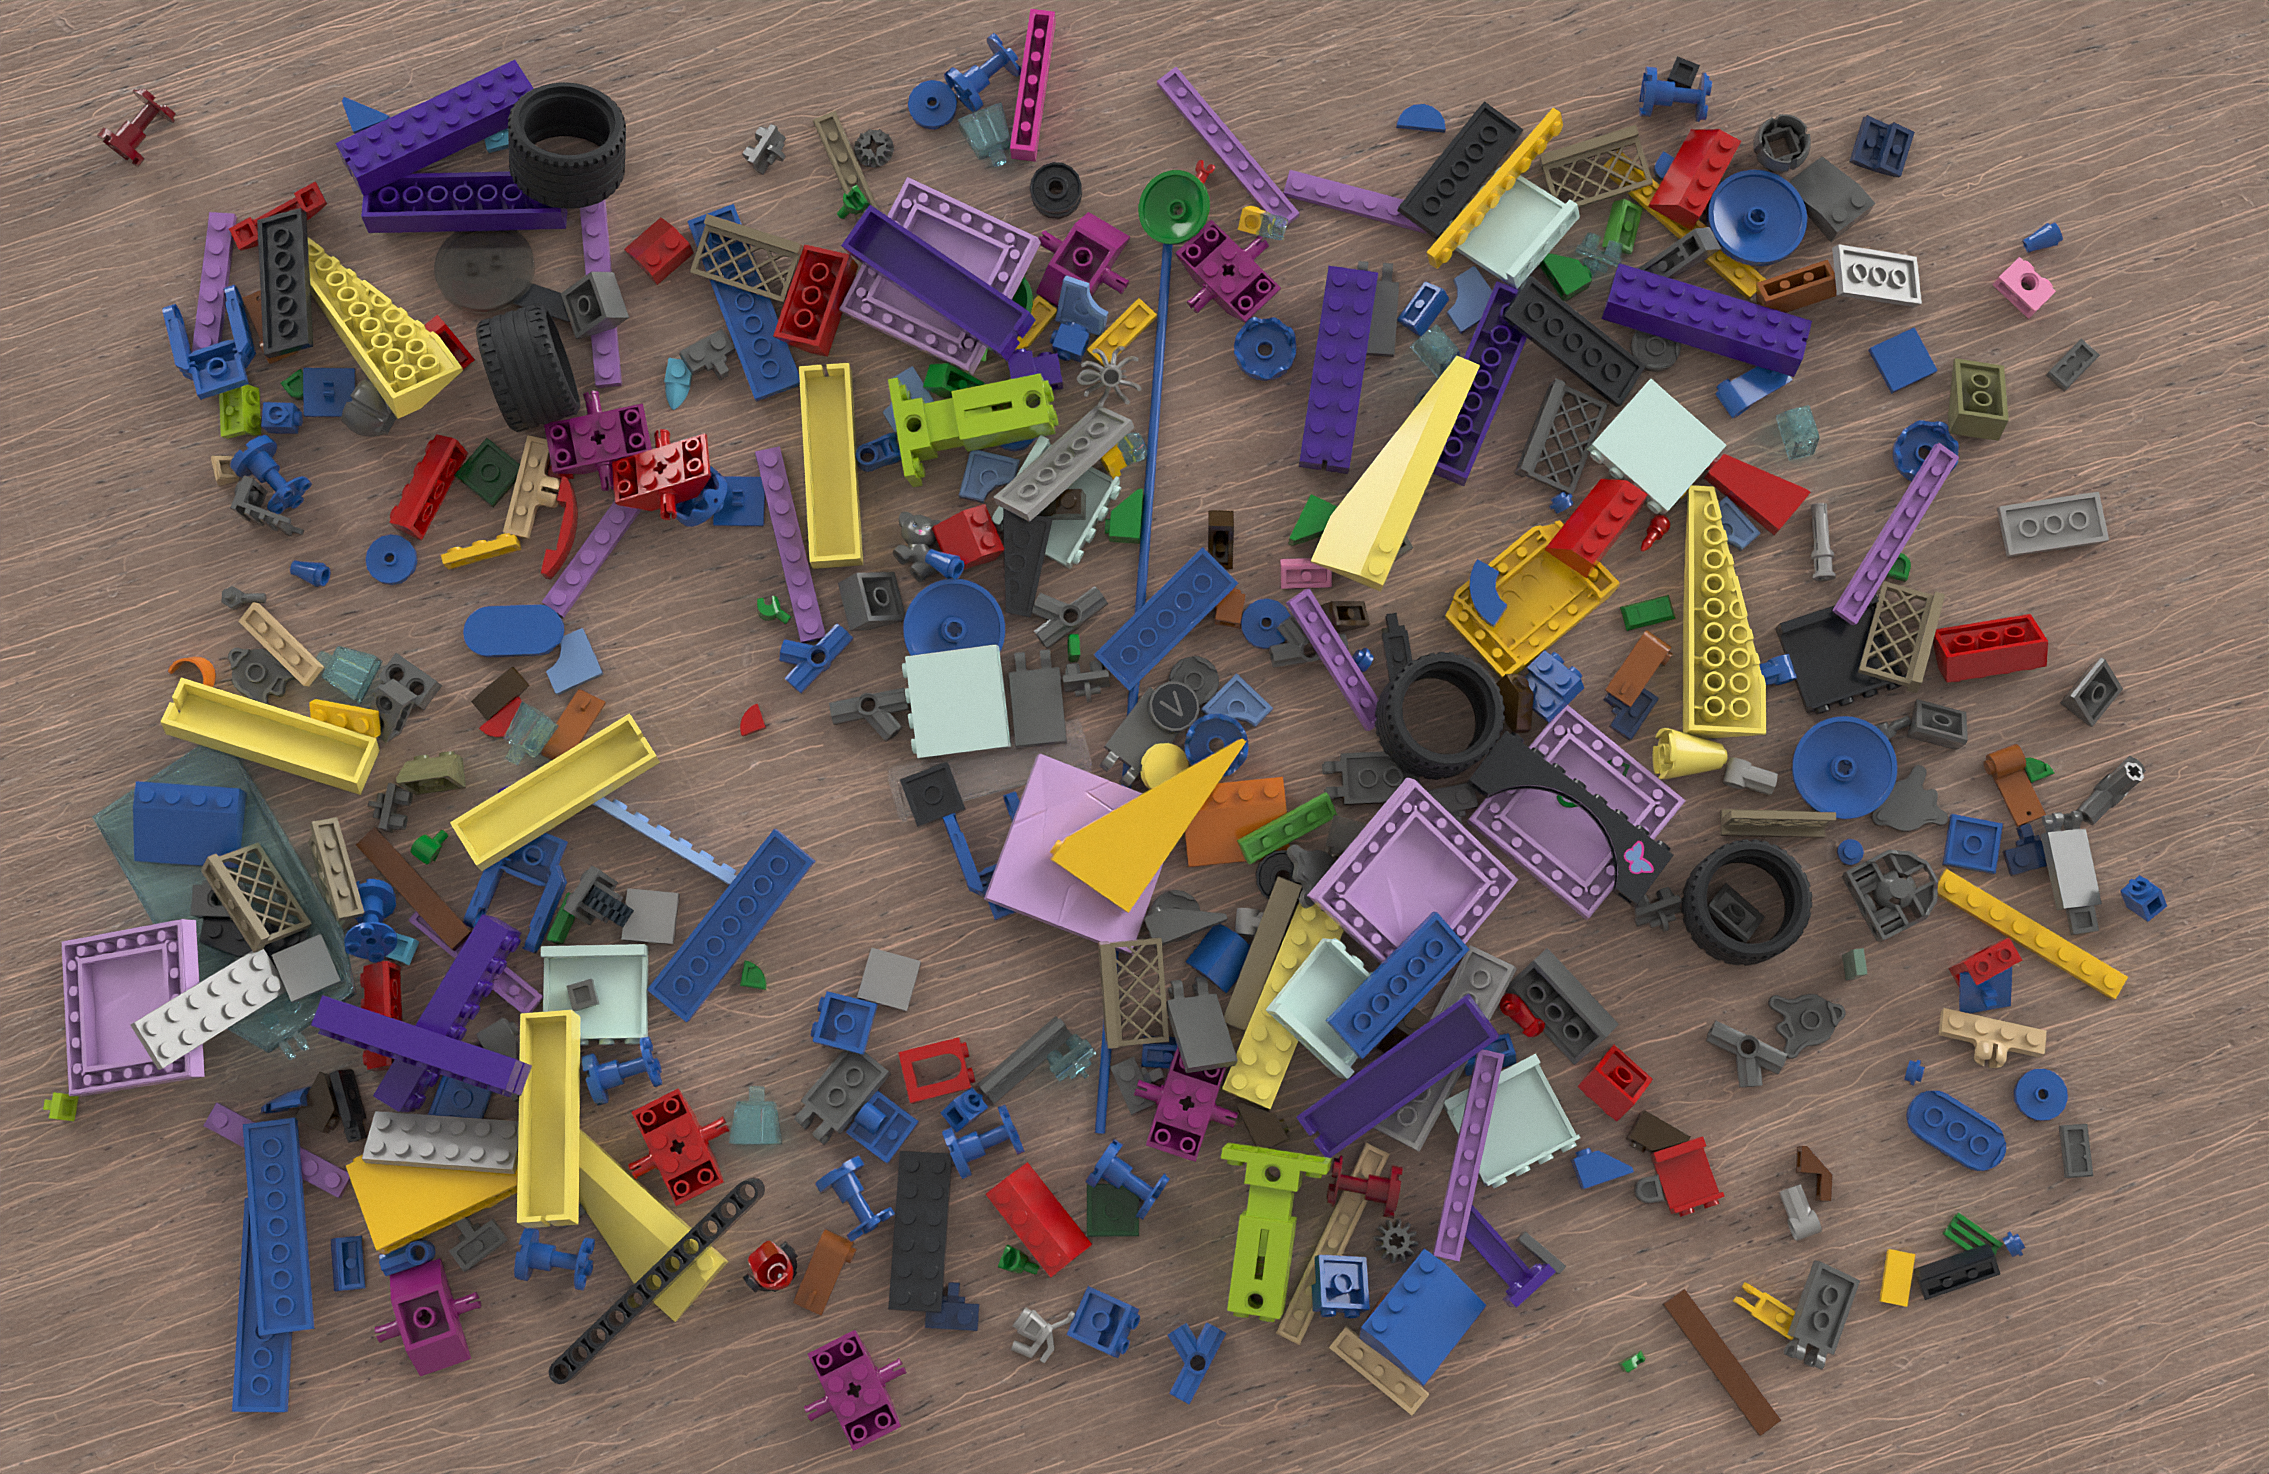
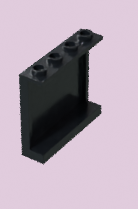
M1876 593L1856 625H1851L1832 611L1835 607L1834 605L1782 622L1775 628L1784 654L1790 655L1797 677L1794 681L1806 713L1815 711V714L1818 715L1831 710V705L1839 703L1840 707L1855 702V697L1863 695V698L1867 699L1879 694L1877 690L1887 688L1888 691L1902 686L1858 673L1876 604L1879 602ZM1883 634L1873 638L1878 649L1889 644ZM1892 648L1881 653L1888 664L1897 660ZM1874 656L1867 660L1866 667L1878 669L1883 667L1877 656ZM1899 664L1891 667L1895 675L1906 677V674L1902 675Z

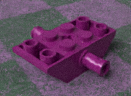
M1090 212L1074 224L1063 241L1049 234L1046 230L1041 233L1043 236L1038 238L1041 242L1040 245L1055 255L1045 270L1036 291L1037 295L1058 307L1065 276L1090 283V294L1092 297L1103 283L1119 292V294H1123L1124 288L1126 289L1129 284V280L1111 271V268L1131 239L1130 236ZM1084 260H1087V263L1085 264L1079 263V261L1083 262Z
M1211 219L1195 237L1186 242L1176 252V256L1191 278L1202 288L1187 301L1188 306L1191 309L1194 307L1193 311L1198 314L1213 299L1227 314L1246 323L1281 290V287L1254 262L1269 247L1267 241L1263 240L1262 242L1263 237L1258 235L1245 249H1242ZM1224 273H1231L1232 277L1230 275L1224 276Z
M591 391V395H589V392L583 394L587 415L544 425L553 473L588 474L598 471L601 490L609 491V487H611V490H614L612 462L652 450L644 405L642 403L602 412L599 392ZM599 439H602V440H601V443H602V444L598 445V444H597V441H598Z
M1177 1046L1164 1085L1159 1087L1139 1079L1137 1087L1146 1089V1091L1136 1088L1134 1096L1156 1102L1155 1105H1157L1146 1146L1196 1162L1208 1122L1214 1121L1233 1128L1236 1121L1227 1119L1226 1116L1237 1119L1238 1112L1216 1106L1217 1103H1215L1226 1067L1186 1073ZM1188 1097L1190 1098L1189 1102L1192 1103V1108H1187L1184 1111L1182 1110L1183 1105L1179 1104V1101Z
M441 1258L390 1275L391 1303L396 1320L375 1326V1334L386 1331V1333L376 1336L378 1342L382 1343L401 1335L406 1353L420 1377L470 1360L471 1355L459 1317L460 1314L481 1308V1301L470 1303L480 1299L478 1293L473 1292L467 1296L454 1299ZM427 1312L431 1313L432 1316L430 1322L424 1321L423 1318L427 1316Z
M856 1330L807 1354L825 1391L824 1397L804 1406L806 1413L817 1409V1411L807 1415L811 1422L830 1411L835 1412L853 1451L901 1427L894 1404L885 1387L887 1382L907 1373L905 1367L896 1371L893 1370L903 1364L900 1358L878 1369ZM852 1383L855 1386H861L862 1389L859 1391V1397H856L855 1394H850L849 1390L852 1388Z

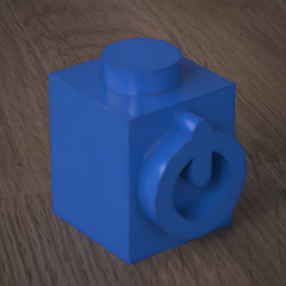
M1074 322L1061 323L1059 330L1054 329L1050 339V344H1053V353H1057L1058 358L1061 360L1070 361L1071 359L1081 363L1090 341L1088 330Z
M263 402L261 424L263 429L268 433L298 434L299 426H302L303 414L294 403Z
M2140 875L2134 880L2130 879L2129 883L2120 891L2126 907L2147 922L2167 907L2162 890Z
M972 1087L955 1098L940 1113L957 1133L975 1121L988 1106L982 1099L983 1095L978 1094Z

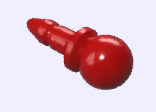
M1657 515L1651 520L1650 526L1646 530L1647 536L1641 544L1640 550L1642 552L1649 549L1655 540L1662 539L1663 535L1669 531L1670 521L1666 516Z

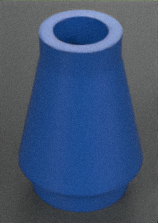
M2055 222L2052 224L2047 223L2029 237L2023 239L2022 242L2025 250L2030 253L2058 246V242L2063 241V236Z
M933 549L929 550L926 554L925 562L947 579H957L962 574L964 561L959 556L938 552Z
M295 560L290 567L292 575L303 579L315 587L325 586L330 579V568L324 563Z

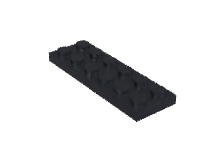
M1484 101L1400 204L1397 211L1437 240L1522 135L1524 129Z
M302 208L257 220L264 356L269 359L313 347L306 211Z
M1532 276L1526 278L1501 316L1507 323L1615 407L1622 405L1646 365Z
M900 1151L889 1310L942 1313L952 1157L950 1153Z

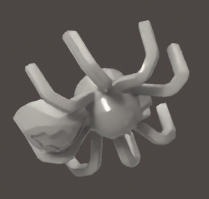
M1118 346L1113 351L1111 364L1108 363L1104 352L1098 348L1093 349L1092 353L1100 355L1104 367L1092 361H1083L1081 363V367L1091 366L1100 371L1099 373L1092 369L1083 370L1076 379L1081 385H1090L1099 380L1102 381L1086 389L1084 396L1088 397L1089 393L1106 385L1105 392L1098 403L1099 408L1103 407L1111 387L1114 388L1116 394L1125 404H1130L1129 399L1120 391L1118 384L1141 391V387L1138 384L1121 380V378H1127V376L1122 375L1126 370L1120 369L1128 362L1139 360L1136 356H1130L1116 366L1117 354L1125 349L1123 346Z

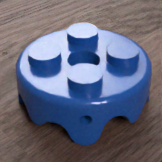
M1275 317L1268 319L1250 318L1235 338L1234 356L1237 365L1246 375L1256 380L1268 381L1281 377L1287 373L1295 361L1296 337L1293 329ZM1261 345H1269L1272 348V353L1268 356H1263L1258 352V348Z
M1919 420L1900 433L1893 446V460L1897 470L1903 477L1912 482L1925 460L1920 458L1918 454L1920 448H1926L1931 451L1935 444L1940 443L1958 456V441L1950 435L1947 424L1941 421L1928 422ZM1957 460V462L1955 463V465H1954V467L1952 468V470L1956 467V465H1957V463H1958V460Z
M710 466L711 477L699 496L676 504V519L687 527H694L704 523L723 508V501L728 488L727 481L712 466Z
M1221 713L1204 715L1190 726L1186 734L1184 743L1186 757L1189 763L1194 765L1215 753L1209 748V742L1213 738H1220L1224 742V747L1238 739H1243L1246 743L1222 777L1229 776L1247 758L1249 748L1247 734L1242 725L1229 715Z

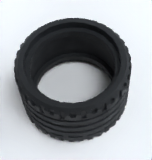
M560 82L534 88L515 102L508 118L509 169L514 183L517 184V187L525 195L551 207L575 209L600 203L619 188L625 174L626 122L622 110L608 95L586 85ZM570 136L588 140L598 145L599 148L583 154L561 155L543 150L535 144L548 138Z
M535 303L528 307L519 308L517 311L513 310L506 312L504 315L494 316L492 319L487 318L479 321L476 327V337L483 365L496 402L510 429L519 433L529 428L538 427L540 424L545 425L553 420H561L564 417L567 418L578 413L580 399L573 372L556 324L545 305Z
M1438 652L1437 654L1423 655L1417 660H1413L1384 687L1379 696L1380 700L1376 705V734L1380 738L1379 743L1383 747V751L1391 757L1390 760L1397 767L1403 768L1408 774L1419 778L1423 776L1424 779L1438 780L1442 777L1446 779L1460 774L1483 759L1493 749L1500 737L1499 733L1503 729V721L1505 719L1503 715L1505 707L1503 705V697L1499 693V686L1496 685L1495 679L1491 678L1489 672L1481 664H1476L1473 662V659L1464 657L1461 654L1455 655L1453 652ZM1423 679H1439L1453 684L1466 695L1474 711L1475 730L1473 738L1465 751L1456 754H1439L1420 746L1412 738L1403 719L1402 707L1405 693L1410 684Z
M1744 839L1719 847L1692 870L1683 888L1682 893L1684 897L1681 898V913L1684 914L1683 922L1687 932L1692 935L1691 939L1700 949H1704L1707 955L1718 961L1723 960L1726 964L1738 966L1744 964V966L1758 964L1784 952L1804 933L1803 929L1807 927L1811 917L1810 909L1813 903L1812 892L1809 890L1811 886L1806 873H1803L1801 870L1802 866L1797 863L1792 855L1789 856L1786 850L1779 848L1775 844L1770 845L1767 841L1756 839L1748 841V839ZM1732 863L1755 865L1770 874L1781 888L1785 905L1783 922L1778 932L1769 941L1756 944L1738 942L1726 936L1711 919L1707 907V891L1714 873L1720 867Z

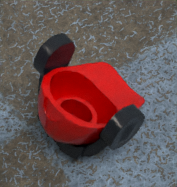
M766 1241L749 1256L748 1262L754 1277L747 1273L742 1278L746 1285L755 1293L758 1290L764 1292L782 1290L789 1286L796 1276V1258L798 1255L794 1248L786 1241L780 1245L782 1249L772 1241Z

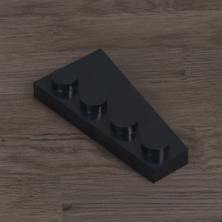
M1003 508L1005 612L1031 618L1052 518L1037 515L1031 521H1028Z
M204 917L199 940L202 945L240 958L252 951L233 920ZM264 924L269 935L278 932L279 926ZM307 928L265 945L263 949L276 969L272 954L308 940L309 929Z

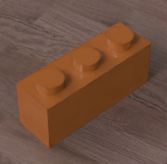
M1828 259L1756 283L1757 304L1784 313L1835 297L1837 293L1835 272Z

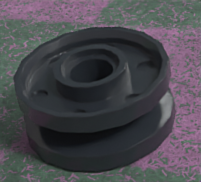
M1058 162L1048 163L1040 167L1034 173L1030 184L1033 205L1040 214L1048 218L1060 219L1071 215L1077 210L1082 200V184L1077 172L1072 167ZM1053 187L1062 188V192L1057 195L1052 194L1050 190Z
M1275 850L1264 856L1258 863L1255 873L1256 885L1261 894L1268 900L1276 882V874L1280 870H1287L1290 874L1289 880L1302 885L1300 882L1294 881L1292 877L1294 864L1289 859L1287 850ZM1302 886V888H1301V891H1300V893H1299V896H1298V899H1297V900H1299V897H1300L1301 892H1302V890H1303V886Z

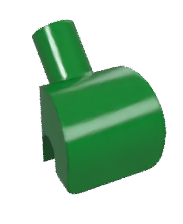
M857 184L851 188L848 194H843V206L837 212L838 217L841 219H845L850 213L854 215L860 214L870 205Z
M772 596L771 605H766L763 598H757V612L761 619L772 621L777 618L787 625L792 616L780 609L777 596Z
M440 830L433 838L428 835H422L413 843L410 852L428 865L432 861H436L442 848L441 844L449 836L444 830Z
M1006 1245L998 1268L1021 1274L1024 1270L1036 1275L1039 1265L1028 1261V1255L1011 1245Z

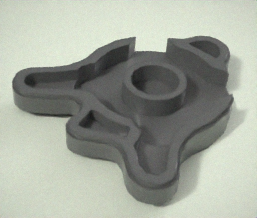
M234 648L228 654L232 669L233 680L231 681L234 687L249 699L268 704L269 695L273 694L279 698L283 697L287 682L296 679L266 649L243 650Z
M1922 765L1913 767L1905 780L1895 782L1888 798L1871 814V819L1875 825L1892 827L1901 832H1909L1918 829L1924 824L1932 823L1940 826L1947 823V813L1937 806V791L1935 789H1923L1927 771Z
M1294 844L1288 847L1287 855L1294 864L1292 876L1294 881L1300 882L1303 886L1299 902L1303 908L1307 909L1315 904L1307 895L1336 861L1322 850L1306 851Z
M1817 994L1801 995L1795 999H1786L1774 995L1768 1001L1769 1007L1784 1018L1783 1022L1776 1025L1775 1030L1785 1039L1783 1052L1787 1053L1786 1058L1788 1059L1796 1058L1801 1050L1807 1046H1816L1830 1039L1835 1027L1846 1015L1842 1005L1826 1001Z

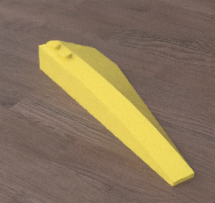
M308 237L310 291L319 307L395 416L399 419L421 409L463 371L461 365L433 331L430 333L425 329L424 324L418 320H413L403 308H397L392 304L391 299L366 280H360L354 271L343 267L334 256L330 257L321 246Z
M1459 356L1454 358L1332 513L1311 559L1312 563L1377 591H1382L1480 365Z
M1691 485L1688 488L1684 566L1683 733L1707 739L1765 735L1766 683L1764 675L1761 674L1759 656L1755 651L1753 643V633L1749 628L1748 614L1738 576H1736L1733 567V557L1728 548V538L1726 530H1724L1722 525V515L1715 488L1713 486Z
M579 1128V1202L635 1284L692 1228ZM690 1239L691 1249L698 1251L697 1241ZM711 1246L653 1303L676 1322L729 1261ZM672 1257V1266L675 1269H679V1260L676 1257ZM653 1275L654 1285L660 1287L661 1279L657 1275Z

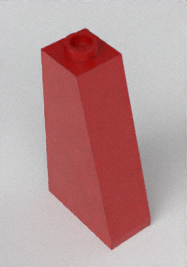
M1723 454L1719 460L1715 458L1706 468L1708 473L1704 477L1707 482L1727 496L1774 536L1811 493L1806 488L1726 454Z

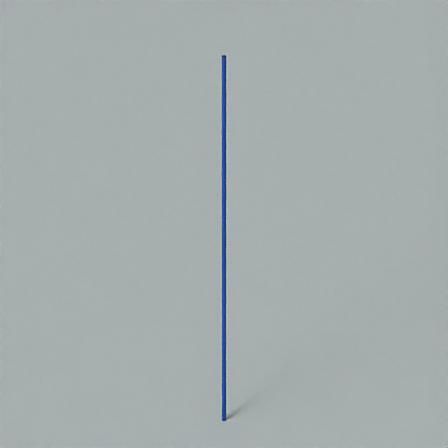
M1163 244L1135 613L1146 603L1173 245ZM1139 682L1128 693L1127 716L1138 702ZM1123 763L1122 777L1124 776V774H1125V773L1127 772V770L1129 769V767H1128L1127 765H1125L1124 763ZM1116 951V959L1118 960L1119 951ZM1104 1019L1095 1133L1105 1134L1112 1050V1048L1108 1049L1105 1044Z

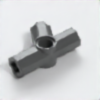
M1095 586L1071 604L1040 593L1035 601L1032 614L1048 621L1034 630V633L1043 646L1048 649L1070 632L1078 630L1082 623L1106 607L1108 602ZM1068 613H1075L1078 619L1073 623H1068L1064 620V617Z
M1293 614L1276 627L1288 643L1269 646L1270 660L1273 668L1321 660L1315 649L1312 657L1308 658L1304 655V646L1308 643L1311 644ZM1345 633L1338 634L1348 650V641Z
M905 688L875 694L864 693L860 697L829 703L833 725L866 719L885 742L894 738L903 728L891 713L909 710ZM873 701L876 703L874 710L865 712L863 711L864 703Z
M2128 756L2111 774L2106 775L2093 788L2094 792L2077 808L2076 811L2080 810L2082 812L2083 821L2094 825L2111 807L2116 806L2144 778L2143 773L2146 770L2143 764L2138 759Z
M1716 1020L1707 1034L1706 1042L1735 1055L1739 1088L1763 1086L1761 1067L1778 1075L1785 1064L1787 1053L1759 1041L1752 1035H1746ZM1743 1041H1748L1752 1045V1052L1749 1055L1741 1050V1043Z

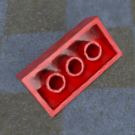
M1691 129L1648 207L1692 230L1737 151L1741 140L1721 129Z
M804 244L773 335L775 338L805 352L828 357L842 316V312L839 309L854 281L858 269V264L850 254Z
M436 434L433 440L431 439L425 448L426 454L422 462L419 461L414 468L413 479L410 484L405 485L399 505H396L390 513L391 520L389 523L394 528L421 541L456 478L454 474L463 465L468 455V452L458 440Z
M1600 479L1546 546L1545 551L1587 578L1639 513L1648 494L1627 480Z
M2031 614L1936 629L1933 646L1937 665L1946 683L2047 667L2048 640Z
M389 961L363 966V973L360 974L361 988H364L361 1008L403 1022L401 966ZM369 1050L363 1051V1063L367 1066V1070L370 1071L389 1070L395 1060Z
M1028 1162L985 1194L1050 1278L1093 1245Z

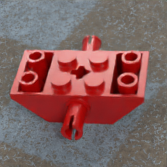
M660 429L661 437H659L658 430L654 432L655 449L613 461L615 503L619 506L647 511L660 509V517L663 520H671L670 513H672V519H675L677 517L676 504L698 497L711 477L708 441L705 433L670 444V432L666 429Z
M679 1088L631 1112L649 1148L648 1155L628 1164L630 1170H635L631 1172L635 1179L656 1168L659 1170L676 1206L724 1183L718 1162L709 1145L710 1140L730 1132L729 1126L724 1125L727 1122L723 1116L702 1127ZM677 1142L685 1144L681 1154L674 1150Z

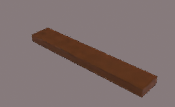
M374 827L356 844L451 950L456 951L468 939L472 931L377 828Z
M1682 1289L1662 1304L1756 1433L1761 1436L1779 1423L1781 1419L1687 1291Z

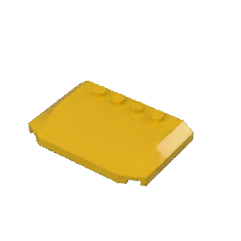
M1560 520L1555 521L1551 525L1532 527L1488 564L1499 571L1496 591L1500 599L1507 604V609L1494 628L1479 616L1473 606L1470 595V579L1456 590L1450 608L1445 615V619L1500 678L1505 674L1520 673L1544 650L1546 651L1606 601L1620 585V582L1601 562L1585 578L1545 551L1546 546L1564 525Z

